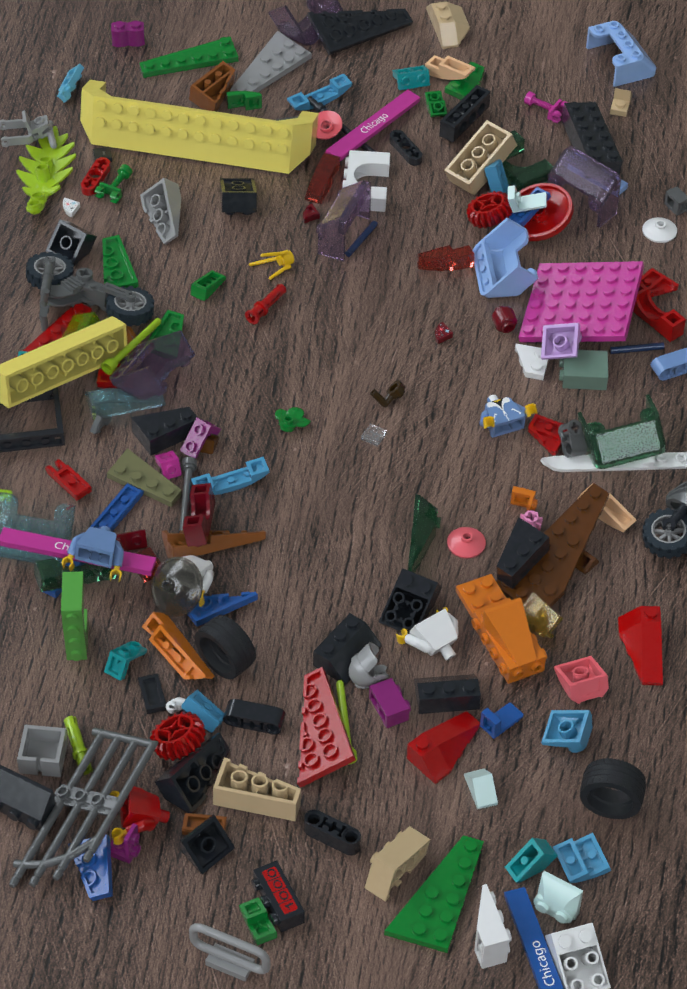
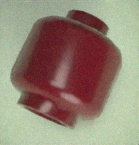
M509 306L497 307L491 316L496 330L503 333L513 331L518 322L513 309Z

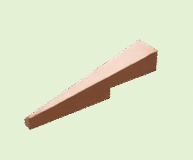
M162 530V539L167 557L174 559L188 555L199 556L265 540L266 531L247 532V530H241V533H230L229 530H210L207 545L200 547H188L183 530H180L179 533H169L167 530Z

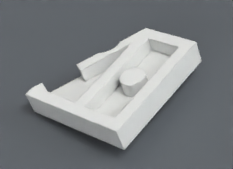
M516 344L515 352L518 353L519 362L523 367L525 377L543 380L549 359H541L542 348Z

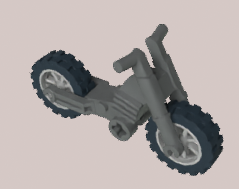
M41 252L39 255H33V258L30 257L26 263L28 283L41 290L39 318L43 332L48 328L47 314L49 313L50 305L54 307L68 305L74 307V305L81 302H86L90 306L98 305L103 311H106L108 318L113 316L127 326L145 324L154 315V299L151 294H148V291H143L139 287L133 288V286H128V288H125V286L118 287L108 282L104 284L93 280V272L89 268L78 269L74 277V265L71 259L68 260V257L65 255Z

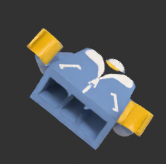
M491 395L487 398L488 403L485 404V410L481 413L480 426L484 427V429L488 428L492 438L524 429L525 416L530 417L531 414L538 413L536 404L531 403L523 407L513 402L509 397L498 399L496 395Z
M102 526L100 529L89 527L85 533L83 532L72 539L67 551L68 556L64 557L61 562L63 569L66 563H71L69 565L70 571L74 569L73 558L75 556L76 560L108 568L114 566V569L110 572V581L114 574L119 576L118 582L121 581L122 572L120 567H122L124 550L120 542L116 540L115 532H111V529L107 526Z

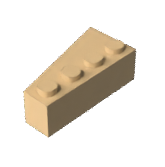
M224 757L213 787V805L296 821L301 805V789L278 779H269L262 772H258V774L248 770L247 766L242 764L238 766L231 763L230 759Z

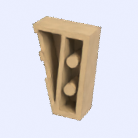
M410 826L403 832L400 831L392 842L388 841L380 852H375L371 857L370 863L372 864L365 889L386 902L390 897L391 888L393 886L398 888L402 883L399 879L406 871L411 873L424 858L431 839Z

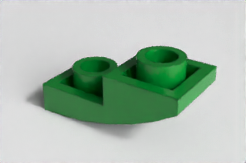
M425 92L424 96L430 117L446 116L447 109L442 92Z

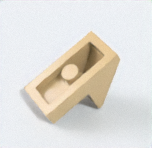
M615 88L610 114L627 116L632 98L631 91Z

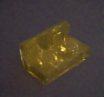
M533 592L523 604L527 622L529 625L533 624L536 627L535 631L543 638L547 636L552 639L554 637L552 631L563 618Z

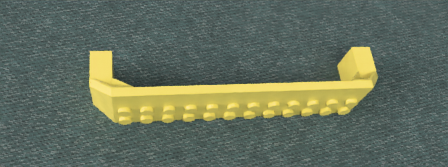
M89 80L82 88L80 121L93 145L289 174L311 154L316 146L319 113L302 111L298 118L279 121L113 97L106 93V82Z

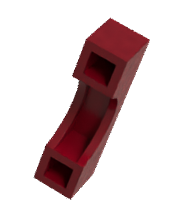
M211 483L192 485L190 492L191 516H185L182 527L188 547L207 545L216 504Z

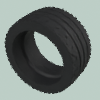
M218 615L212 618L194 636L196 648L203 660L223 678L230 680L236 678L256 660L255 647L240 625L225 615Z
M612 758L599 759L591 762L585 769L580 787V799L588 810L599 816L610 819H627L638 814L642 807L646 791V779L640 769L628 762Z

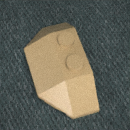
M449 2L432 3L426 6L442 49L458 47L470 30L462 7Z

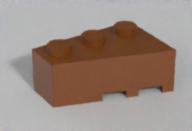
M222 61L190 86L189 100L203 110L217 112L234 83L236 69Z

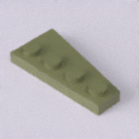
M128 448L107 472V478L124 486L128 483L143 490L144 495L170 507L182 495V490Z

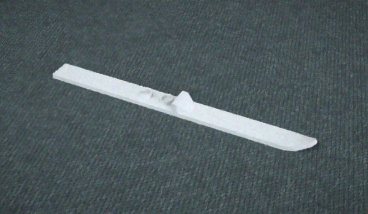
M647 448L643 453L580 455L568 458L565 455L544 457L540 461L543 465L558 472L687 469V452L653 453L652 448Z

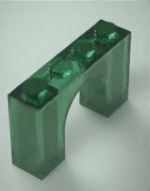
M515 130L510 132L517 146L502 163L508 184L510 186L515 185L517 192L534 184L553 182L555 168L546 159L526 167L514 166L507 161L523 153L525 139Z

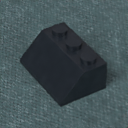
M349 613L313 651V666L316 668L323 667L327 675L337 681L342 680L346 686L351 680L349 676L351 658L359 653L369 642L374 643L379 649L382 647V644L366 622Z
M475 674L414 679L419 714L480 710L481 693L479 681Z
M0 765V812L7 815L13 821H20L28 828L40 831L55 806L53 790Z

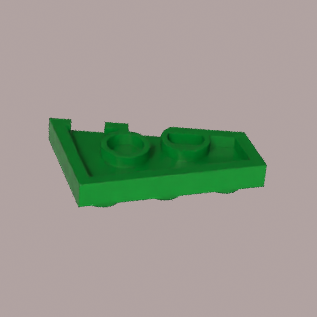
M471 61L469 65L474 66L475 70L465 79L452 80L445 87L444 93L462 100L476 85H480L485 67Z

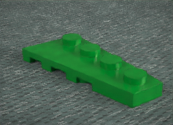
M120 235L102 238L104 283L108 282L118 287L125 286V288H128V286H133V288L139 287L137 277Z

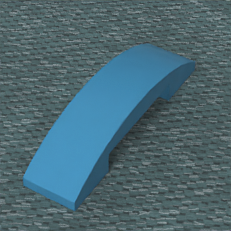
M341 74L330 79V85L305 96L302 92L288 97L287 101L295 110L314 109L307 99L309 96H312L317 102L326 105L345 93L352 86V82L345 74Z
M264 457L247 461L244 468L211 477L208 473L191 478L193 485L211 483L214 495H219L249 486L270 472Z

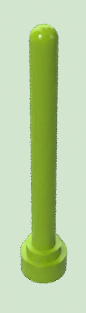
M156 318L115 357L106 359L101 364L102 370L108 375L113 374L117 370L118 363L161 324V319Z
M338 680L336 682L339 712L351 744L344 682ZM352 747L357 761V751Z

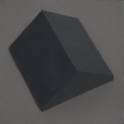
M214 814L180 840L181 852L200 874L205 873L235 849V846Z

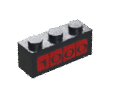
M276 860L254 869L251 883L256 892L259 891L261 895L260 900L264 907L270 911L271 914L269 916L273 926H278L282 933L305 923V911L278 861Z

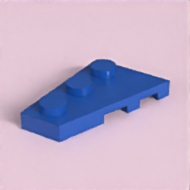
M106 834L97 851L93 854V858L88 863L83 861L85 853L74 859L81 873V879L87 894L92 901L113 896L110 836ZM91 838L84 839L81 844H83Z

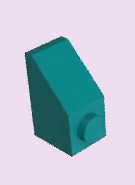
M531 838L505 868L514 881L520 883L544 871L558 855L547 840Z

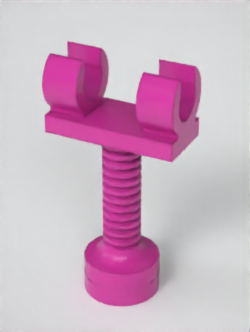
M531 91L526 94L524 103L529 106L535 104L549 110L547 119L552 120L554 123L560 122L564 103H568L566 101L562 102L559 99L554 105H551L536 98V94Z

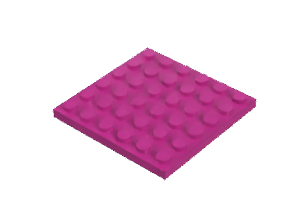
M643 261L540 263L537 271L538 279L534 282L519 333V341L542 342L543 325L568 323L580 324V333L582 335L580 342L626 341L644 270Z

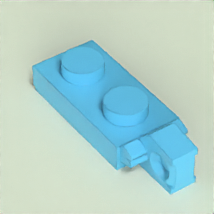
M81 64L69 70L58 89L57 97L63 103L69 100L71 97L70 92L76 88V82L82 77L81 73L84 67Z

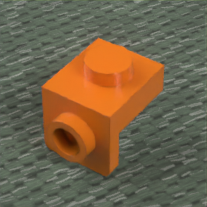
M513 486L510 504L526 507L527 511H536L538 500L535 499L536 491Z

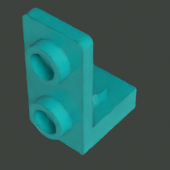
M130 641L111 650L104 672L119 681L125 679L130 661L146 654L147 649L142 647L139 642Z

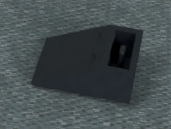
M402 568L379 619V623L400 632L402 629H406L407 633L410 634V630L416 624L428 617L442 587L436 581Z

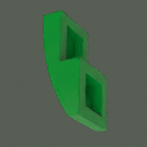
M251 91L227 92L228 109L245 107L246 111L261 109L262 94Z
M259 897L239 905L244 921L257 946L278 938L277 931L269 920L267 910Z

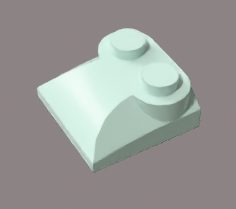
M544 871L541 876L538 894L533 902L539 912L554 917L560 923H571L579 915L583 890Z

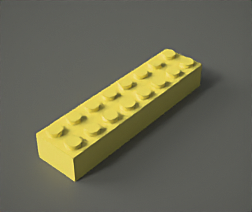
M111 316L0 364V403L7 408H11L101 368V364L106 359L115 357L127 345L126 324Z

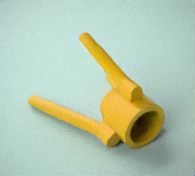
M290 250L262 253L261 257H276L249 263V266L277 261L278 265L283 266V268L269 277V280H272L285 270L292 268L291 264L294 263V256Z

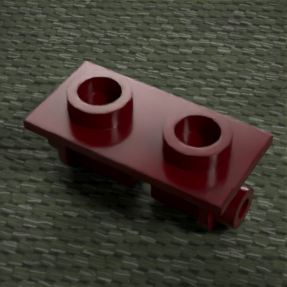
M145 529L116 534V540L120 542L124 551L147 547Z

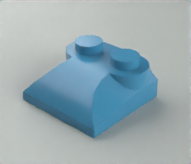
M551 710L542 738V745L568 747L569 751L573 753L583 751L587 747L593 727L590 710Z

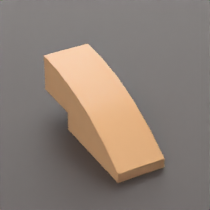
M434 55L425 63V67L429 69L430 76L446 80L465 79L475 70L474 66L450 56L443 59Z
M609 493V498L598 519L621 532H625L637 520Z

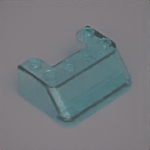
M0 492V534L3 527L70 540L76 505L60 504L55 509L54 521L17 514L18 499L16 496ZM0 546V557L48 566H56L63 559Z

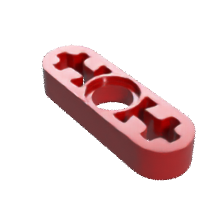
M101 157L95 160L81 182L82 194L86 196L95 194L96 187L99 186L100 182L104 181L111 169L109 159ZM93 175H99L100 177H98V178H93L92 176H93Z

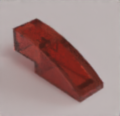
M328 153L323 154L308 186L305 200L317 204L322 203L334 183V176L340 168L339 156Z
M448 245L419 253L417 267L418 269L431 271H453L474 267L475 254L469 245L452 249Z

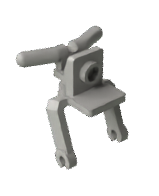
M24 110L22 111L23 119L0 120V130L27 128L28 135L2 137V147L31 144L37 139L48 137L52 149L57 147L53 132L54 123L48 120L47 115L39 116L30 121L29 116Z

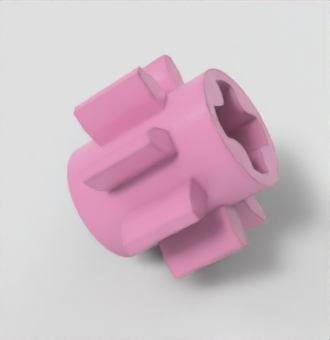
M528 510L525 514H520L521 519L541 531L543 517H539L538 512Z

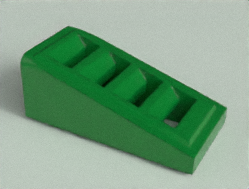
M211 270L191 284V296L202 301L207 300L226 280V276Z

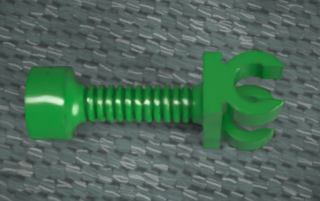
M122 164L117 170L118 176L111 185L103 182L99 183V186L94 191L97 193L95 197L103 198L106 193L110 195L109 198H112L110 202L117 204L122 198V190L117 187L123 179H128L133 173L132 169L128 165Z

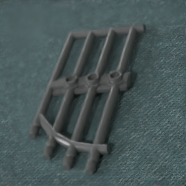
M94 727L92 735L96 736L68 784H61L54 793L56 804L23 860H14L13 867L17 868L11 878L9 886L15 888L27 869H36L34 876L31 877L29 882L30 886L35 887L47 868L58 865V869L55 870L52 877L58 881L70 861L85 853L83 861L88 863L93 858V854L97 851L152 756L158 741ZM104 738L111 739V744L85 788H77L76 785ZM120 743H129L101 793L94 792V787ZM138 746L146 747L119 796H111L112 789ZM63 807H72L43 859L33 860ZM80 811H88L89 814L66 853L54 857ZM97 815H105L106 818L96 835L81 844Z

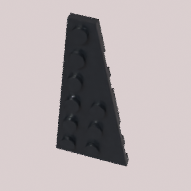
M406 8L387 9L386 11L371 10L367 12L351 10L338 11L337 13H328V11L307 13V17L328 55L405 28L413 23Z

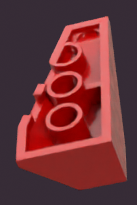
M639 606L618 617L619 638L623 641L626 652L633 661V667L641 684L663 685L660 606Z
M465 711L423 732L407 744V759L434 784H437L451 773L454 764L462 756L463 750L480 728V722L468 711Z

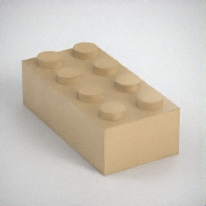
M486 120L444 171L450 182L475 196L488 181L484 170L485 167L499 159L503 163L515 149L517 143L512 133Z

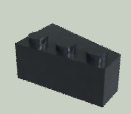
M190 407L131 417L132 433L150 456L184 441L198 417Z

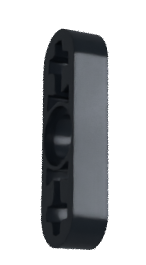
M391 131L390 144L410 165H420L423 153L403 131ZM408 146V147H410V148H409V149H403L402 147Z

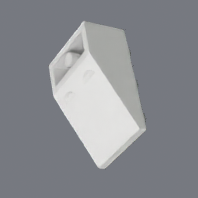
M487 884L482 885L474 949L482 969L507 962L508 953H510L509 942L512 941L509 929L504 927L503 914L501 910L496 908L494 892L489 891Z
M593 923L545 935L550 954L564 989L611 988Z

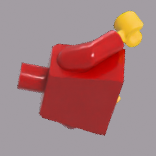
M134 786L120 809L121 825L125 829L114 828L112 830L114 844L121 845L124 842V836H126L133 823L138 825V833L153 831L158 822L165 824L168 822L170 812L160 808V800L157 795L147 792L140 787ZM111 791L110 793L111 796L118 797L120 794L118 791Z

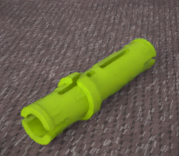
M68 716L63 722L73 749V759L76 760L79 766L88 749L84 745L76 716ZM89 763L83 775L93 771L91 763Z

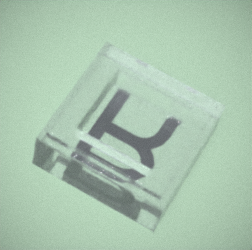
M370 423L361 435V440L378 447L387 435V430Z

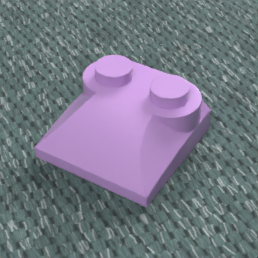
M580 324L543 325L541 359L576 358L578 356L579 343L582 339Z

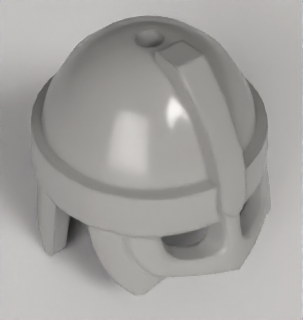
M372 642L366 644L359 653L351 658L349 676L357 688H369V686L389 678V675L386 673L387 666L376 665L378 659L375 655L379 652V648Z

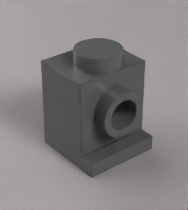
M678 187L671 188L666 191L664 204L678 216L687 212V195Z

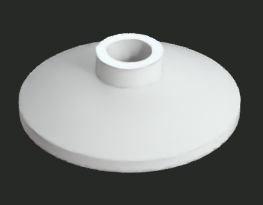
M651 218L644 223L642 228L644 236L657 243L669 242L677 235L676 225L665 218Z

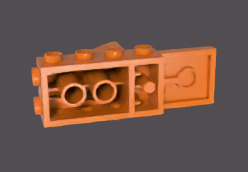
M492 574L456 586L455 591L472 618L471 623L474 630L478 633L483 645L487 648L492 660H494L501 675L504 676L508 684L544 671L547 654L539 646L536 635L529 630L523 602L520 597L511 600L510 597L506 598Z

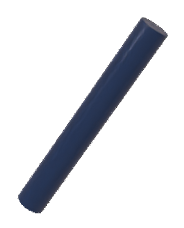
M372 221L346 250L345 255L347 257H350L378 226L376 221Z
M664 342L610 347V354L663 350Z

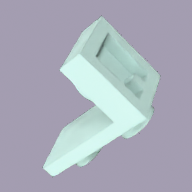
M515 185L508 186V202L513 213L547 207L546 192L521 196L520 192H517Z

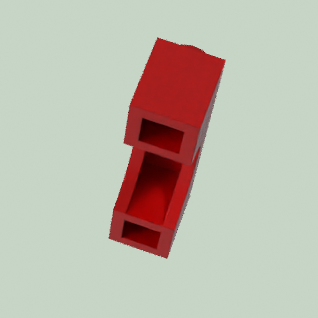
M640 282L633 312L669 342L682 336L686 319L674 309L669 312L660 310L654 304L649 289Z

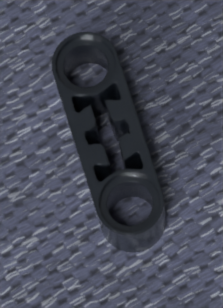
M230 699L223 716V721L229 726L276 735L281 732L286 713L279 707Z
M313 809L306 812L304 816V831L306 835L346 855H356L360 851L361 833L359 830L319 810Z

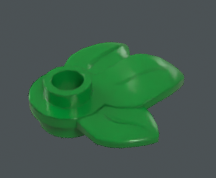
M292 407L288 411L278 409L275 413V418L279 420L280 429L285 432H292L295 430V427H306L311 423L309 419L303 418L304 410L299 407Z

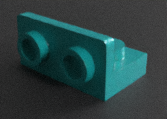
M424 65L392 70L399 90L430 85L429 69Z

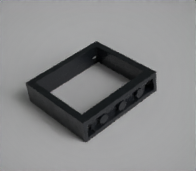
M58 387L22 402L54 399L57 428L0 434V453L65 445Z

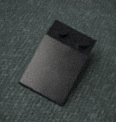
M220 178L222 212H225L227 215H234L235 212H242L244 215L257 213V190L254 178Z

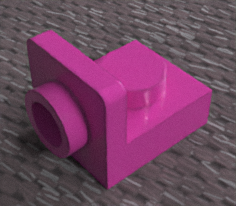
M173 450L155 455L156 463L161 468L164 477L171 479L182 475L179 458Z

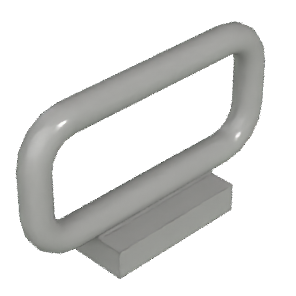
M194 923L190 926L189 938L191 943L197 949L209 954L205 960V965L245 982L251 971L257 974L269 972L271 968L270 957L262 948L201 923ZM198 932L259 957L262 965L256 964L255 959L217 943L212 946L199 939Z

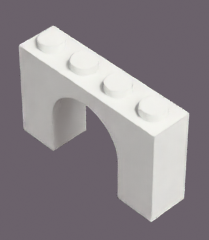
M350 150L349 157L345 158V167H348V169L344 168V179L346 180H343L342 190H345V192L341 193V202H344V209L385 212L387 187L365 186L358 183L357 180L364 176L389 177L390 153Z

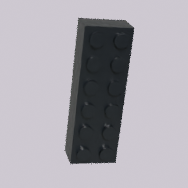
M590 101L564 103L561 121L586 179L619 178L623 161L597 103Z

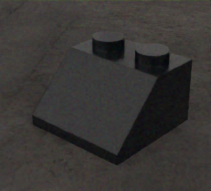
M59 219L46 252L65 255L68 257V260L71 259L72 264L75 266L90 253L97 236L72 222Z

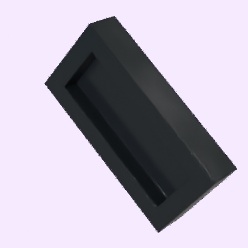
M158 673L138 677L146 713L152 714L166 711V701Z

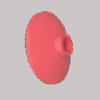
M334 111L319 112L318 139H331L341 131L343 123L339 114Z
M460 527L449 534L447 546L455 556L474 558L484 551L486 540L484 535L477 529Z

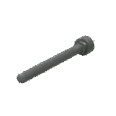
M185 457L182 460V469L185 472L179 532L183 530L185 516H189L192 473L197 469V460L193 457Z

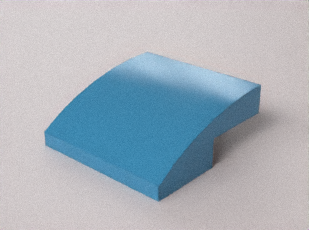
M593 833L576 841L570 838L553 846L570 884L586 881L611 871Z

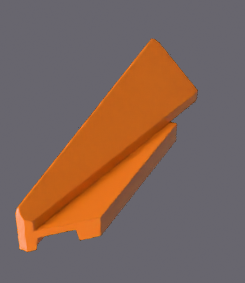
M152 612L142 628L151 634L150 642L184 680L213 679L214 674L166 613Z

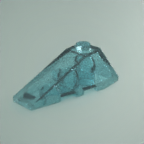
M99 388L85 391L93 420H95L97 415L112 417L166 405L162 391L157 389Z

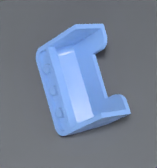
M610 21L588 27L587 49L615 42L622 54L615 55L612 59V63L615 66L614 87L647 79L655 75L656 66L635 37L619 22Z
M509 218L504 219L478 242L472 251L480 294L486 298L518 296L538 279L537 271L533 268L524 269L521 267L518 251L526 246L529 241L528 231Z

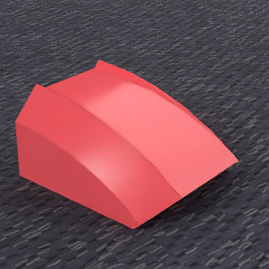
M592 656L553 667L569 698L578 704L597 697L602 698L609 689L608 675Z

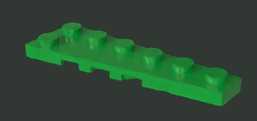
M230 36L139 62L143 78L216 66L222 61L233 63L239 62Z

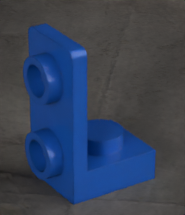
M512 703L506 704L496 713L486 708L481 712L480 727L495 739L521 720L523 713Z

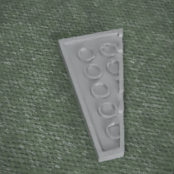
M277 31L233 85L230 92L251 91L258 93L311 59L312 53Z

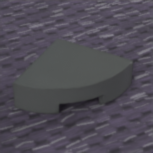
M97 415L90 432L93 434L100 433V429L104 425L108 426L112 418L108 415Z

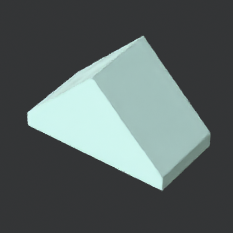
M486 769L464 773L477 810L498 805L492 773Z

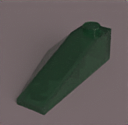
M415 494L408 571L413 573L416 572L434 540L436 528H440L441 517H437L438 508L418 494Z

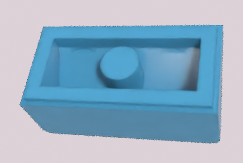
M499 159L485 167L484 170L491 193L493 191H501L507 194L509 184L502 161Z
M199 690L189 695L181 705V708L186 712L196 714L202 720L204 728L210 733L215 731L223 722L224 712Z

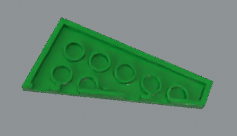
M463 835L384 930V935L448 953L484 841Z

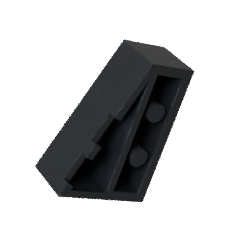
M518 517L496 566L497 579L513 589L550 550L549 536Z

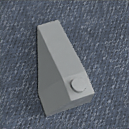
M163 178L140 194L144 212L149 215L150 222L154 224L157 234L163 244L166 245L178 237L181 194L179 184Z

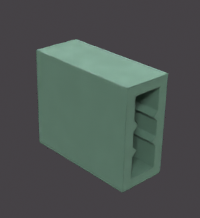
M578 350L576 358L559 359V367H562V370H559V381H562V388L607 390L608 351Z

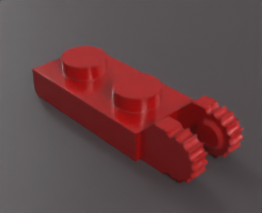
M60 459L55 461L59 471H56L50 465L45 467L47 474L76 501L92 492V487Z

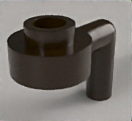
M397 380L390 385L387 390L388 395L385 398L376 389L372 390L370 395L382 407H388L393 399H399L404 395L405 385L400 380Z

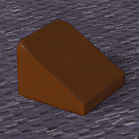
M212 434L208 436L200 452L213 454L219 436Z
M584 550L576 568L586 575L599 561Z

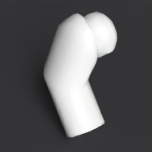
M181 697L172 699L166 704V710L171 714L183 710L181 705L186 699Z

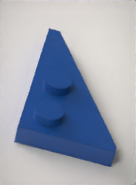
M241 592L242 596L229 597V593L211 596L203 595L205 604L202 607L199 606V600L194 605L192 600H185V597H180L178 600L179 605L196 627L218 615H225L258 600V594L256 592Z

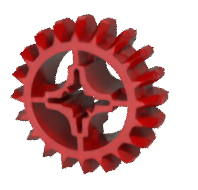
M501 191L487 192V194H482L479 197L476 196V199L471 200L466 209L470 223L474 227H484V229L487 227L492 228L495 225L498 226L504 219L512 215L508 195Z
M183 711L180 714L175 713L174 716H168L166 720H161V724L155 726L156 729L152 731L150 740L158 741L154 752L160 758H164L165 761L169 759L174 761L176 758L181 760L183 756H188L189 753L195 752L196 748L201 747V743L205 741L206 732L202 720L196 714Z

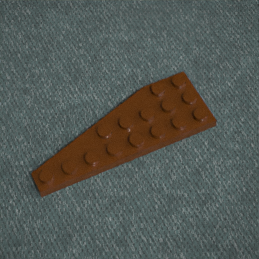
M593 483L544 532V534L549 536L550 550L513 589L500 580H496L507 598L510 597L511 600L520 597L524 610L540 620L565 594L567 585L572 579L573 572L589 542V537L592 531H594L596 522L606 505L609 493Z

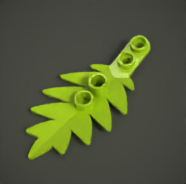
M57 126L53 127L57 143L55 149L50 147L48 137L38 139L41 148L26 145L28 153L34 160L19 156V161L30 173L16 170V173L22 182L28 186L22 187L23 191L30 196L26 210L34 215L39 214L44 209L48 197L61 188L58 184L73 171V167L63 169L76 158V153L65 157L75 146V143L72 142L62 146L68 138V133L59 136Z

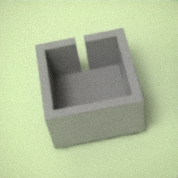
M24 725L17 757L19 773L38 775V772H42V776L61 777L68 745L66 728Z

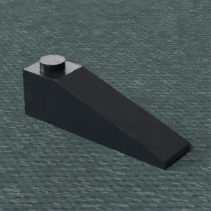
M221 733L215 734L204 742L201 747L196 748L195 752L188 754V756L169 768L155 781L165 800L187 813H193L205 801L207 797L206 792L209 786L213 785L215 781L213 778L217 770L220 769L224 757L226 758L230 751Z

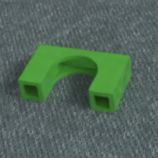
M83 571L63 572L61 616L67 660H87L88 612L87 609H84Z

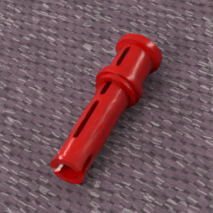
M278 284L262 301H257L251 310L245 312L247 321L254 325L257 324L262 316L267 315L268 309L287 292L286 287L283 284Z

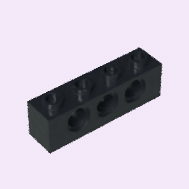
M476 85L440 120L439 136L451 142L458 139L490 107L491 91Z

